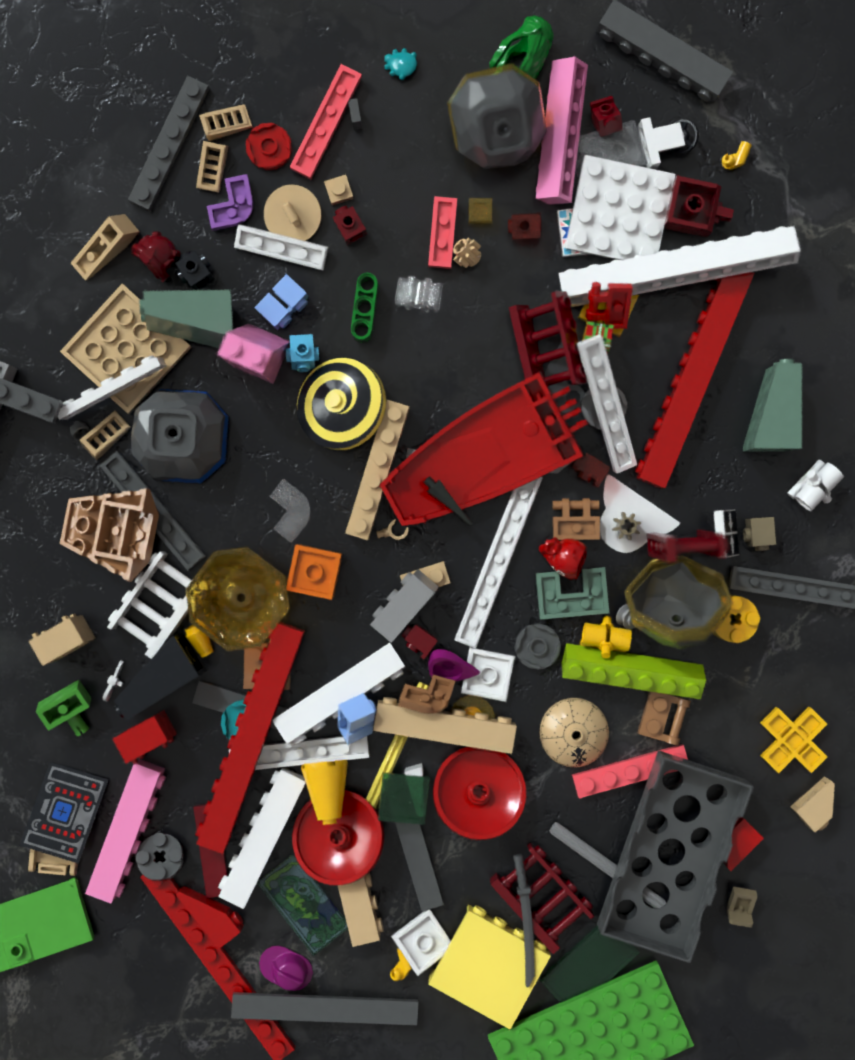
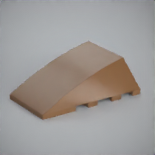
M150 489L124 491L117 494L109 493L101 496L69 498L60 544L81 556L89 558L90 561L104 566L110 572L122 576L123 579L132 582L150 562L159 514Z

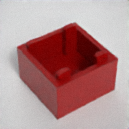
M163 710L113 738V741L125 763L127 764L132 761L133 764L138 763V757L141 760L145 757V753L160 745L165 748L168 746L167 741L169 743L174 742L173 737L177 733Z

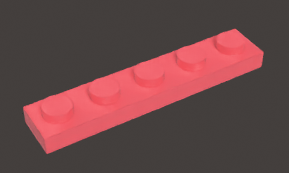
M340 65L290 165L292 171L310 180L312 179L349 105L348 101L352 99L362 79L361 73L345 65Z
M683 744L659 750L688 760ZM658 751L572 774L578 798L647 780ZM672 769L667 771L665 774L676 772L678 770Z

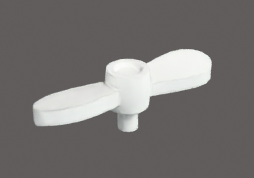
M120 660L114 675H110L107 683L109 685L102 698L106 702L109 701L114 687L117 685L123 686V682L119 681L118 676L124 661Z

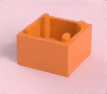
M295 544L286 590L330 600L334 599L343 553Z

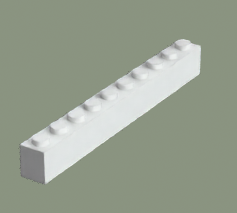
M794 226L787 228L779 227L772 231H758L747 236H733L727 240L708 241L702 245L684 246L672 251L663 250L652 255H638L632 259L614 260L602 265L593 264L587 268L577 270L568 269L559 273L561 290L567 292L571 299V307L589 304L588 291L591 290L593 282L601 283V291H607L608 283H632V295L798 263L800 248Z

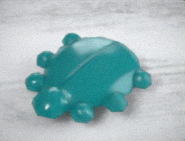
M403 48L399 53L398 50L394 49L392 54H387L384 58V61L388 63L385 65V69L391 70L390 76L397 75L400 80H404L406 76L411 75L417 66L416 52L410 54L407 52V49Z

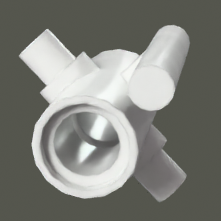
M818 460L787 494L792 499L795 498L805 509L812 511L821 501L824 503L831 502V490L844 476L834 465L830 463L825 464L823 461Z

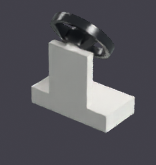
M649 117L641 119L637 126L646 166L650 169H657L660 165L659 152L672 149L677 153H688L694 149L699 140L697 126L692 121L685 119L676 121L671 125L653 128L651 118ZM688 123L693 126L695 131L693 143L690 142L689 132L686 130ZM685 143L689 146L688 149L683 151L675 149L679 147H684Z

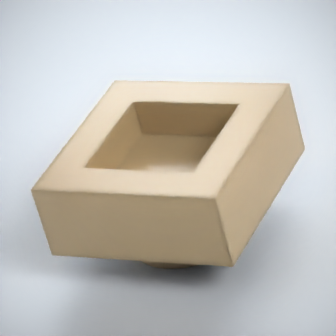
M346 175L324 181L332 206L354 199Z

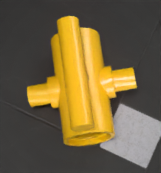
M604 616L603 622L600 625L584 623L582 639L579 645L599 648L601 650V657L607 659L610 658L612 650L619 652L629 651L632 630L614 627L612 618Z

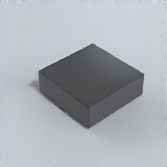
M350 99L348 102L354 130L362 129L358 99Z

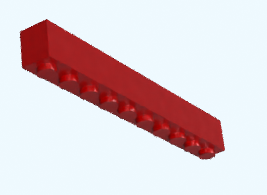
M753 272L714 279L717 281L716 287L711 289L707 295L706 302H708L706 311H701L697 323L700 324L697 332L693 331L688 341L691 347L688 354L684 353L679 366L682 369L679 375L675 374L671 382L672 393L664 399L661 408L665 410L662 417H657L654 423L653 430H655L653 439L649 438L645 445L644 451L647 453L644 460L640 459L635 472L638 475L636 479L660 489L666 488L752 281Z
M280 621L276 623V626L272 625L267 638L271 640L268 648H263L259 658L263 662L260 670H255L251 682L255 683L252 692L248 691L243 704L247 705L244 714L240 713L235 726L239 727L236 736L232 735L227 748L231 749L228 758L224 756L219 770L223 771L220 779L216 778L211 792L215 793L212 801L208 800L203 814L207 815L205 822H200L195 836L199 837L197 841L199 846L221 854L224 853L228 846L305 630Z

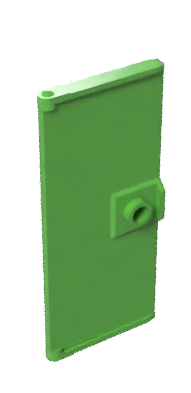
M77 877L0 904V972L95 939Z

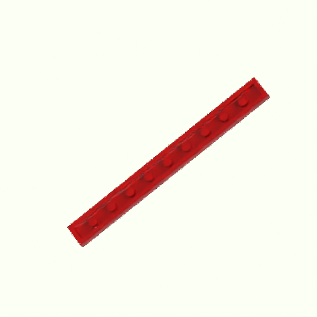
M142 874L140 876L142 881L231 1003L233 992L256 993L223 947L218 950L176 896L180 887L175 880L171 878L169 880L153 881ZM244 1019L273 1060H282L295 1050V1045L277 1020Z

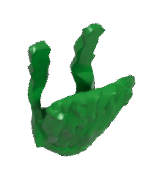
M526 17L523 25L516 32L502 40L498 50L494 53L492 60L489 62L490 69L495 70L493 74L504 72L510 59L525 52L527 55L518 73L534 83L539 72L542 70L548 51L552 46L554 33L551 25L542 17ZM522 38L517 44L509 47L512 42Z

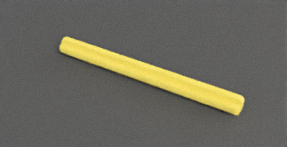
M419 682L417 684L419 688L426 690L429 688L425 683ZM395 734L366 797L375 809L385 789L383 779L391 776L408 736Z

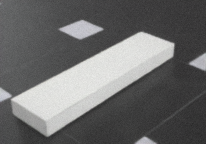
M241 224L238 225L234 248L319 270H324L329 249L327 246Z

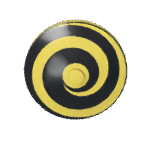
M349 357L328 359L313 368L300 386L296 404L298 420L305 434L312 441L323 447L333 450H348L366 442L377 431L383 420L386 408V395L381 379L372 368L357 359Z

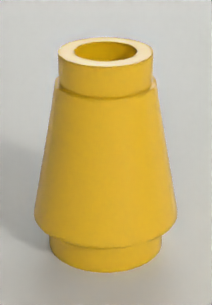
M197 622L185 629V637L200 654L201 658L214 652L206 625L203 626L202 622Z

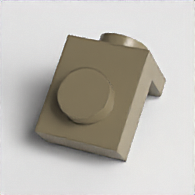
M733 887L726 907L730 924L752 927V912L757 900L756 890Z

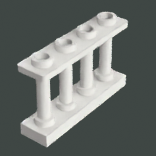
M165 551L155 552L148 563L150 566L146 572L142 571L137 576L134 582L137 584L132 591L129 590L121 600L123 602L119 610L115 609L108 618V621H110L107 626L108 629H116L119 625L147 644L148 650L145 655L149 658H152L167 640L173 636L210 583L203 577L191 580L166 563L164 559L168 553ZM158 568L186 587L188 593L184 599L176 598L151 580ZM145 587L173 606L174 613L170 618L163 617L137 599ZM131 606L160 625L161 632L157 637L150 636L124 618Z

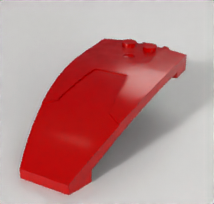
M541 371L475 406L426 441L380 484L401 525L424 523L429 519L453 512L427 493L429 488L423 482L429 476L435 482L439 480L442 482L448 493L462 510L514 490L582 457L583 452L573 432L584 427L588 422L586 419L581 420L570 427L566 419L578 415L581 409L580 407L575 408L564 415L562 411L576 404V399H570L561 406L555 400V398L567 394L570 391L569 386L552 394Z

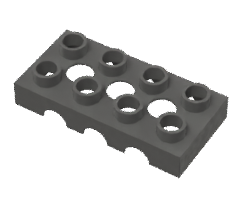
M658 750L597 921L602 935L688 963L691 962L701 934L700 922L705 908L712 904L717 890L716 877L719 867L724 861L727 862L733 845L732 832L734 825L740 817H743L753 790V786L746 779ZM669 770H678L680 772L679 781L673 786L664 785L662 781L663 775ZM714 784L723 785L724 791L719 799H707L706 793L710 786ZM684 795H691L697 798L701 807L697 818L690 822L680 821L673 812L675 801ZM652 814H663L665 821L660 828L651 829L647 827V820ZM701 827L708 829V836L705 841L701 843L691 841V834L695 829ZM667 839H677L682 842L685 848L683 859L675 865L664 864L658 857V848ZM647 857L650 862L646 870L642 872L632 870V863L636 858ZM690 871L693 873V878L688 885L679 886L675 883V879L680 872ZM652 882H661L669 889V900L660 908L647 906L642 898L644 888ZM621 901H633L634 908L630 913L623 915L616 911L617 905ZM667 914H674L678 917L677 923L671 928L660 926L661 919Z

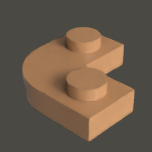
M433 675L428 690L405 684L398 706L426 714L441 712L449 704L455 681Z

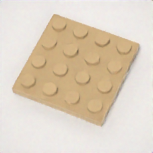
M121 284L60 352L98 387L102 386V381L110 377L116 379L121 376V371L131 366L136 368L142 365L141 361L149 356L154 355V357L163 358L167 365L165 368L110 397L126 413L131 414L191 349V346L184 339L147 330L146 322H141L140 299L124 284Z

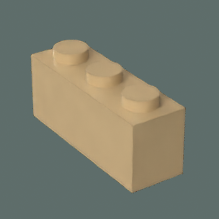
M370 873L351 884L338 885L352 947L380 941L381 932H384L381 917L377 918L375 912L378 909L376 896H372L370 887H373Z

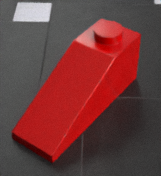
M184 885L176 893V896L218 950L241 933L244 926L242 924L243 919L238 912H233L230 907L214 899L207 898L205 895Z

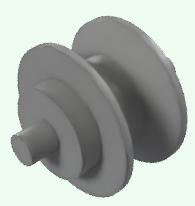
M625 604L618 610L616 622L624 626V628L631 630L635 626L632 623L628 605Z

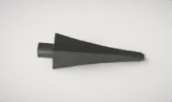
M429 476L423 482L429 488L427 493L439 500L467 525L471 526L472 521L457 505L440 480L435 482Z

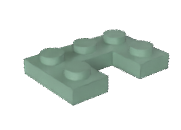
M605 567L581 569L583 592L561 594L559 573L556 571L535 573L539 619L608 614L609 603Z

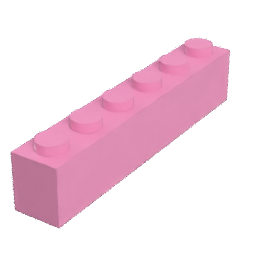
M577 57L553 60L549 75V91L547 95L546 116L544 118L547 130L541 142L542 149L536 186V199L548 205L572 203L588 64Z
M140 759L138 763L133 764L85 894L108 903H112L117 897H121L125 888V884L122 882L125 875L129 876L133 867V863L130 862L132 855L137 854L142 842L138 839L141 832L145 833L150 821L146 819L149 810L153 811L157 803L156 791L161 789L166 776H163L165 768Z

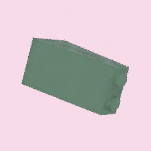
M231 290L144 291V300H139L141 322H146V327L149 331L221 348L227 332L233 330Z
M781 359L766 369L743 445V452H789L802 449V363H794V359Z

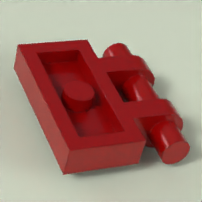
M593 282L591 290L588 291V300L590 302L585 315L587 322L596 323V321H603V324L614 325L613 329H627L633 291L632 283H608L607 291H601V283ZM599 302H605L604 310L598 309Z

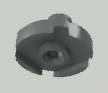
M156 833L149 836L142 842L136 854V861L140 872L153 881L173 878L183 866V847L176 838L169 834ZM165 851V862L159 861L156 863V853Z

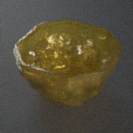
M248 547L214 551L185 589L190 623L227 651L261 647L289 610L285 575ZM240 593L244 594L246 597L244 602H240L238 600V595Z

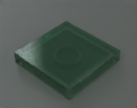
M383 772L378 821L425 825L430 777Z

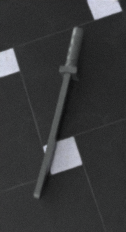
M517 854L513 858L519 884L517 892L520 895L523 919L525 985L529 987L535 976L534 940L529 898L531 890L525 876L523 855Z

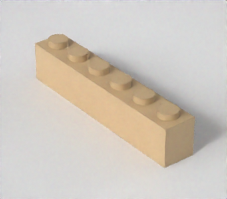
M390 400L386 401L384 417L373 442L345 532L346 534L365 540L370 538L384 493L380 484L390 474L410 410L409 406Z
M383 697V700H378L373 731L512 754L517 726L515 722H512L511 718L498 716V720L491 719L488 714L476 712L475 716L467 715L466 711L461 709H452V712L443 710L434 714H426L399 707V703H397L395 698Z

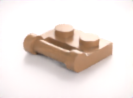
M649 691L637 733L678 746L680 742L678 737L685 712L690 707L691 701L674 695ZM674 703L678 706L670 734L668 735L663 732L671 704Z

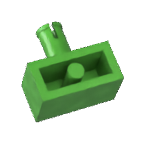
M77 680L38 702L36 713L48 731L67 721L75 735L80 736V732L82 731L84 734L88 731L89 727L79 713L90 707L91 697L81 681Z

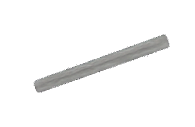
M558 822L551 826L549 831L553 836L613 878L617 868L615 863ZM648 887L644 888L642 893L643 901L653 908H660L666 904V901Z

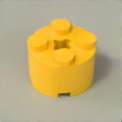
M725 595L724 599L728 614L713 634L728 642H744L756 632L760 622V615L755 605L748 599L735 595ZM731 614L736 615L734 623L731 622L732 619L729 617Z

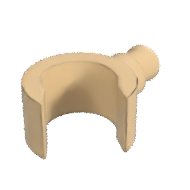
M395 519L390 522L387 528L376 532L378 538L391 536L393 539L400 540L407 536L409 527L406 528L403 535L395 536L392 533Z

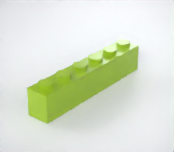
M566 643L562 659V678L694 699H701L706 683L704 666L702 664L613 650L611 651L610 658L606 659L601 657V650L599 648Z

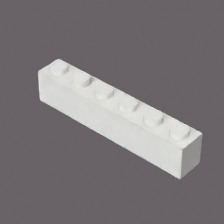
M388 643L272 721L286 744L293 742L294 745H297L307 738L305 734L312 729L314 732H317L326 726L324 721L330 717H333V719L338 718L339 704L362 693L367 694L370 691L373 694L384 687L383 682L389 678L394 681L403 675L404 672L402 670L406 667L392 645Z
M282 767L280 772L276 770L272 776L270 783L273 784L270 793L265 791L259 803L263 807L260 813H254L249 823L253 827L249 835L245 833L240 841L239 846L242 847L239 856L234 854L228 866L232 870L229 876H223L218 886L221 889L218 897L244 909L305 785L304 776L286 767Z

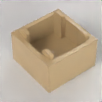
M74 613L70 615V618L65 615L62 617L63 622L47 631H42L40 635L37 632L32 634L33 639L29 643L42 666L56 662L96 639L83 615L76 616Z

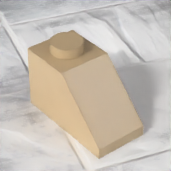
M825 776L790 806L813 832L823 830L833 817L835 784Z

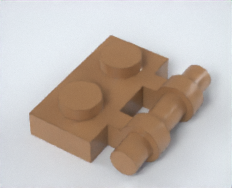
M562 498L561 501H552L553 510H562V517H553V538L556 537L558 540L567 538L575 540H600V516L590 515V510H599V500L582 498V501H569V498ZM570 510H582V517H570Z

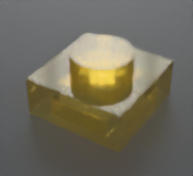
M469 198V223H492V198Z

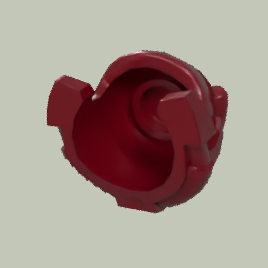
M154 231L152 235L144 236L139 243L131 247L132 255L141 260L152 274L163 283L169 278L166 271L176 261V257L181 256V252L176 250L174 244L167 237L162 236L160 231Z

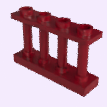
M566 291L552 292V302L529 309V305L508 307L525 379L541 371L548 386L570 379L573 385L588 382L577 343H579L576 333L577 325L571 311V299ZM555 311L558 324L535 332L532 319ZM561 334L563 347L540 355L537 342ZM566 356L569 370L545 377L543 363Z
M698 529L697 537L676 539L674 536L661 533H646L648 556L665 562H676L677 556L680 553L699 552L718 558H725V552L729 550L728 539L724 536V533Z
M530 843L527 846L531 855L523 861L525 872L537 861L547 871L530 886L531 893H529V898L531 899L553 878L562 887L538 911L534 910L531 912L533 933L554 954L560 949L557 941L559 939L558 936L583 913L592 919L594 914L591 909L594 907L585 896L582 899L576 893L578 889L571 880L565 881L562 878L561 874L563 872L554 862L550 864L545 859L547 856L545 851L539 845L535 847ZM516 869L502 878L495 873L490 878L491 886L522 919L520 895H516L511 889L513 887L512 884L517 880ZM570 896L578 906L556 926L547 929L542 924L543 918L566 897Z

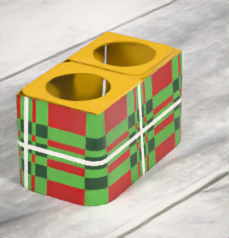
M587 322L582 341L597 335L602 336L608 355L614 325Z

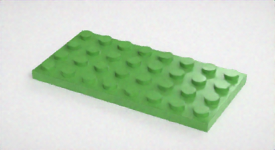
M657 960L517 1021L511 1029L504 1027L488 1034V1039L498 1060H664L694 1046Z

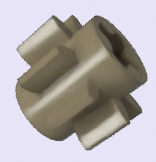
M621 512V519L613 518V521L616 522V527L612 528V531L619 532L618 539L626 535L628 540H632L631 534H640L636 529L637 525H640L641 522L634 520V513L626 517V513ZM624 520H626L627 523H631V527L628 528V532L627 530H622L621 525L625 524Z

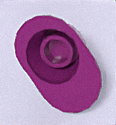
M279 945L271 946L260 957L259 966L263 976L284 990H301L311 981L313 971L309 960L286 947Z

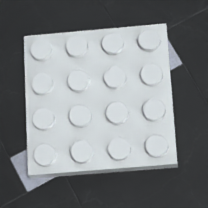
M584 155L565 249L616 260H627L638 255L647 256L658 253L675 174Z

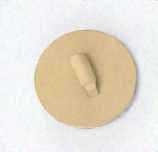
M282 186L276 189L266 201L264 220L269 232L307 241L317 232L321 223L322 213L317 198L312 192L302 186Z

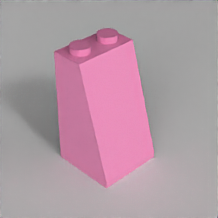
M246 324L227 332L218 355L232 367L274 384L286 356V348L290 347V341L254 325Z

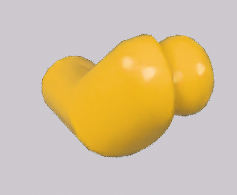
M742 141L737 153L725 154L722 157L723 167L732 170L743 166L752 145Z
M397 948L399 962L391 970L390 976L394 981H401L406 978L412 968L400 949Z

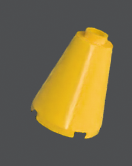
M347 760L301 765L317 820H322L323 825L337 823V818H341L348 767Z

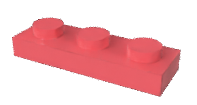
M434 196L428 267L451 269L457 198Z

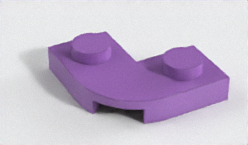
M247 174L226 178L225 184L229 201L207 206L210 225L213 231L237 226L244 223L250 217L253 210V196Z

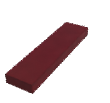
M206 804L193 807L196 829L200 822H205L207 815L203 814ZM199 846L206 897H218L221 892L218 886L223 876H228L225 851L221 854Z

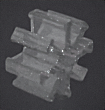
M408 276V279L399 277L395 305L406 306L405 309L411 311L419 308L421 312L429 313V310L438 312L443 285L441 283H432L433 280L429 278L420 281L416 276Z

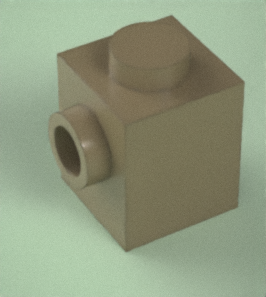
M774 517L745 519L746 528L743 529L744 542H747V546L755 547V551L769 550V545H776Z

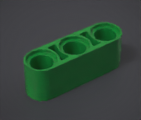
M372 273L361 274L356 285L351 333L354 339L360 343L368 342L373 335L379 286L376 276ZM370 280L374 282V287L370 290H364L362 283ZM363 303H368L371 305V310L367 313H361L359 306ZM359 326H366L368 333L364 336H358L356 329Z

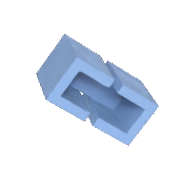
M287 274L272 290L289 307L286 309L270 293L255 307L257 312L276 330L280 327L285 328L292 320L291 314L296 310L300 312L307 305V299L309 298L307 293Z
M364 693L338 706L337 728L347 745L373 732L376 707L371 699L368 700Z

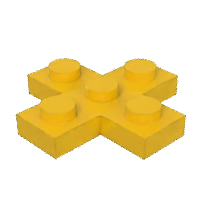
M808 706L794 722L778 707H775L760 722L776 739L760 756L777 773H780L794 758L812 773L828 757L811 741L827 725L811 707Z

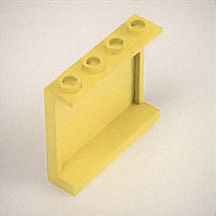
M468 904L467 912L436 969H432L429 975L428 985L504 1027L511 1029L551 955L549 949L541 940L535 939V976L530 986L526 987L523 930L519 928L514 930L507 926V922L497 916L492 918L480 906L475 905L472 907Z

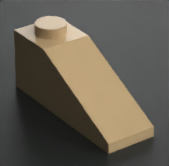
M126 214L109 216L71 264L85 281L89 280L122 252L140 231Z

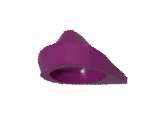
M433 650L428 659V669L431 678L433 675L456 682L480 674L478 669L448 650Z

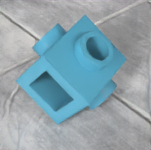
M313 334L290 335V348H286V362H291L292 370L308 372L310 369L315 368V361H319L318 347H314Z

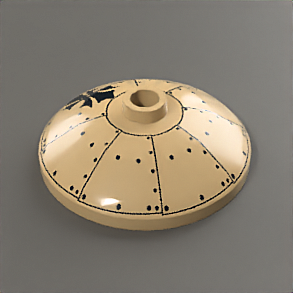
M567 698L558 701L546 711L540 724V740L544 750L555 762L567 767H582L594 762L603 753L608 743L609 727L604 714L596 705L585 699ZM579 731L580 737L574 739L572 738V733Z

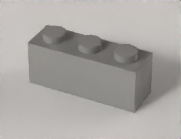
M419 569L414 574L408 572L400 582L403 584V587L399 591L394 589L386 598L389 603L385 608L380 605L372 615L375 619L370 625L391 643L439 588Z

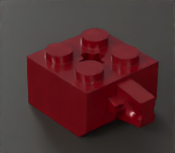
M676 176L664 228L708 237L712 233L713 225L718 224L719 220L726 222L732 220L734 209L722 207V202H719L720 185ZM693 204V208L695 210H692L691 207L688 205Z

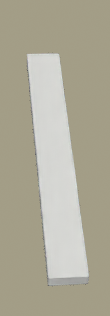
M539 477L512 491L455 636V641L476 649L543 477Z

